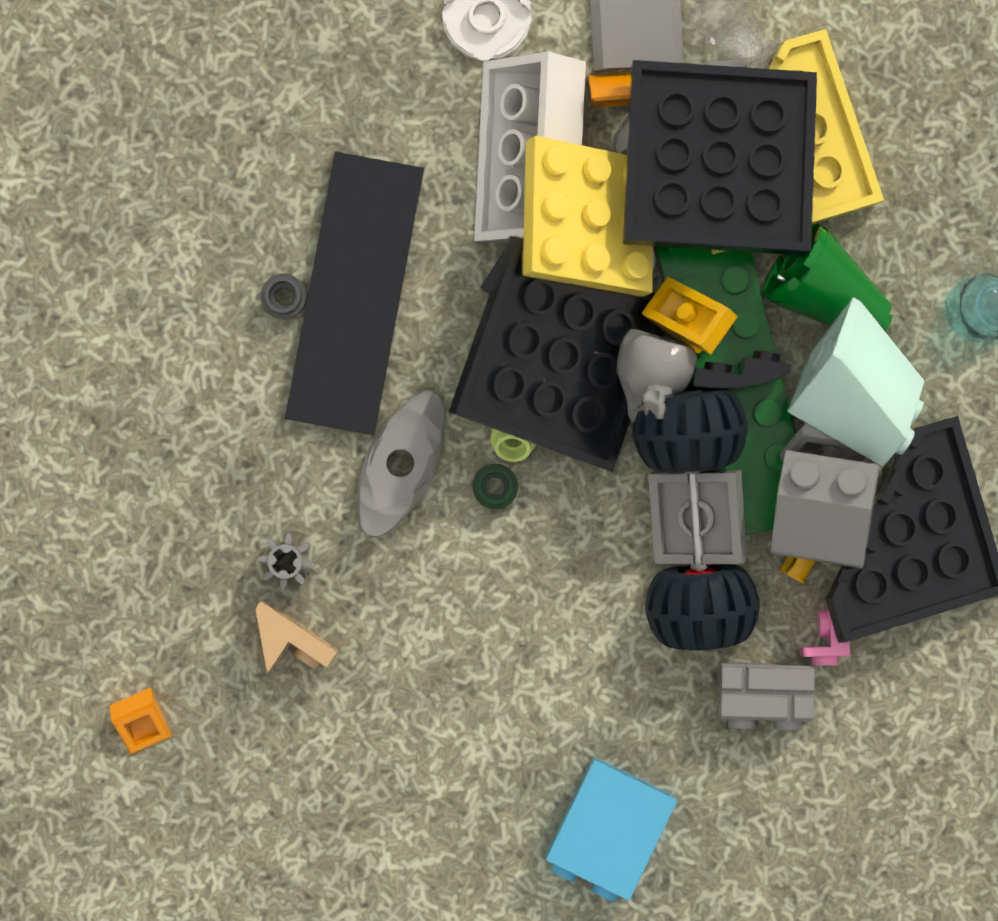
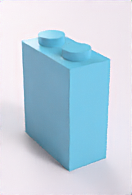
M593 756L545 854L546 861L552 863L550 871L571 882H575L576 877L579 876L593 883L591 891L609 901L616 902L618 896L630 901L678 800L675 796Z

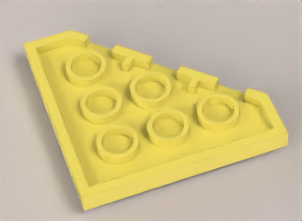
M826 29L784 41L778 47L768 69L817 72L812 223L822 222L884 201ZM711 250L713 255L724 252L723 250Z

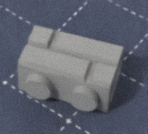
M719 662L717 717L728 719V728L755 729L756 720L774 721V729L802 730V721L813 722L814 666L810 664Z

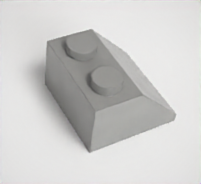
M786 450L777 495L771 554L863 569L878 485L879 465Z

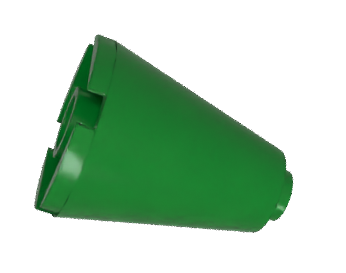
M818 222L812 223L811 252L807 256L788 255L785 260L779 255L767 274L762 288V293L766 295L765 297L771 303L828 326L832 325L853 297L862 302L884 331H886L892 321V315L889 314L891 303L830 231Z

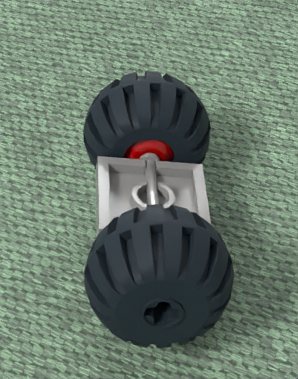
M686 388L684 392H678L665 399L663 419H657L651 410H648L647 416L644 410L638 411L635 421H633L632 437L636 450L643 462L649 468L656 470L648 474L654 563L690 564L666 568L653 578L647 591L645 611L650 629L661 644L677 650H715L735 646L747 640L758 621L760 601L755 583L745 569L735 565L743 564L747 561L741 470H713L727 467L739 459L746 444L748 422L744 408L733 392L727 389Z

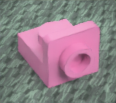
M826 600V610H818L817 630L818 637H826L827 646L799 647V656L810 657L811 665H838V656H850V641L845 643H838Z

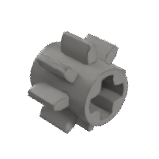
M287 533L285 544L278 545L275 540L269 538L267 543L272 549L268 556L262 555L257 557L258 561L268 564L269 571L264 574L263 580L272 579L274 576L281 578V590L287 589L289 578H295L302 585L307 583L301 572L304 567L316 566L315 562L305 560L303 554L311 546L310 543H304L299 547L294 546L292 533ZM280 550L284 553H292L293 551L296 553L297 558L293 561L296 570L293 573L288 569L277 570L276 565L280 562L277 554Z

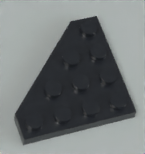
M958 416L912 429L915 431L912 442L902 455L897 454L875 498L864 567L860 569L841 566L825 598L838 643L849 642L998 596V551Z

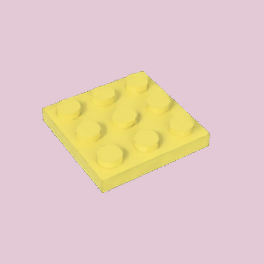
M533 136L526 140L523 276L641 297L652 293L653 246L623 244L627 155L539 136Z

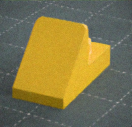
M670 277L665 279L641 313L679 342L694 348L696 353L699 354L703 350L710 355L738 317L728 307Z

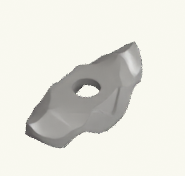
M421 391L401 405L380 428L364 459L358 483L357 518L361 530L367 536L381 537L393 531L422 499L434 477L441 458L446 422L444 403L434 391ZM396 450L409 452L414 460L412 471L404 477L392 475L387 468L388 456Z

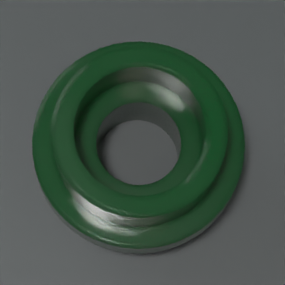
M501 464L484 466L477 472L473 480L475 498L481 505L489 509H502L513 502L518 492V481L515 474L508 467ZM499 478L503 481L504 491L500 495L494 496L488 493L486 485L490 479Z

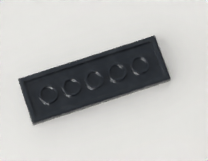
M341 152L334 153L285 414L286 420L375 436L423 181V167Z

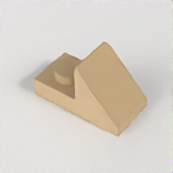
M265 600L260 601L255 608L268 673L274 669L290 644L297 648L293 655L314 669L319 664L326 668L329 667L340 650Z

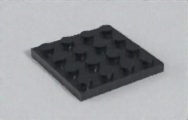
M633 60L630 81L623 244L807 256L811 252L817 72Z
M509 236L448 412L603 470L613 472L631 421L628 415L625 393L617 374L619 346L624 335L630 329L641 330L660 336L662 329L641 314L655 293L652 292L641 297L523 276V238Z

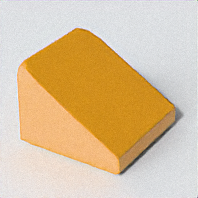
M631 72L589 75L590 106L601 108L629 105Z
M151 687L109 705L111 721L130 755L172 737Z

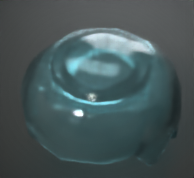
M976 274L965 277L958 281L946 295L944 315L949 328L962 339L968 342H989L998 339V275Z

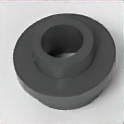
M290 274L272 276L265 282L261 291V302L264 309L271 316L278 319H290L297 316L303 310L307 300L304 285L298 278ZM287 288L292 292L293 297L289 304L280 305L277 303L275 297L280 289Z

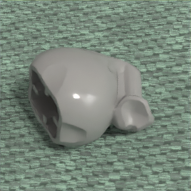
M630 329L624 335L617 356V374L625 393L628 415L632 423L635 421L638 411L644 410L646 416L648 410H651L657 419L664 418L665 399L678 392H684L693 378L697 363L694 348L673 339L636 329Z

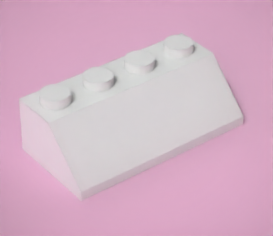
M542 52L483 62L474 241L507 243L509 236L524 238L526 140L533 136H539L582 145L586 61L552 52Z

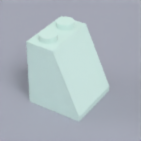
M853 297L808 354L787 412L883 467L895 452L902 455L913 440L915 431L910 429V427L917 419L924 405V402L919 400L924 380L862 302Z

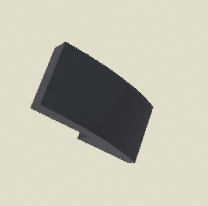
M753 351L752 358L744 357L740 361L738 374L731 373L732 365L705 362L704 369H695L690 388L727 389L731 391L757 387L790 374L791 364L781 363L780 354L765 351Z

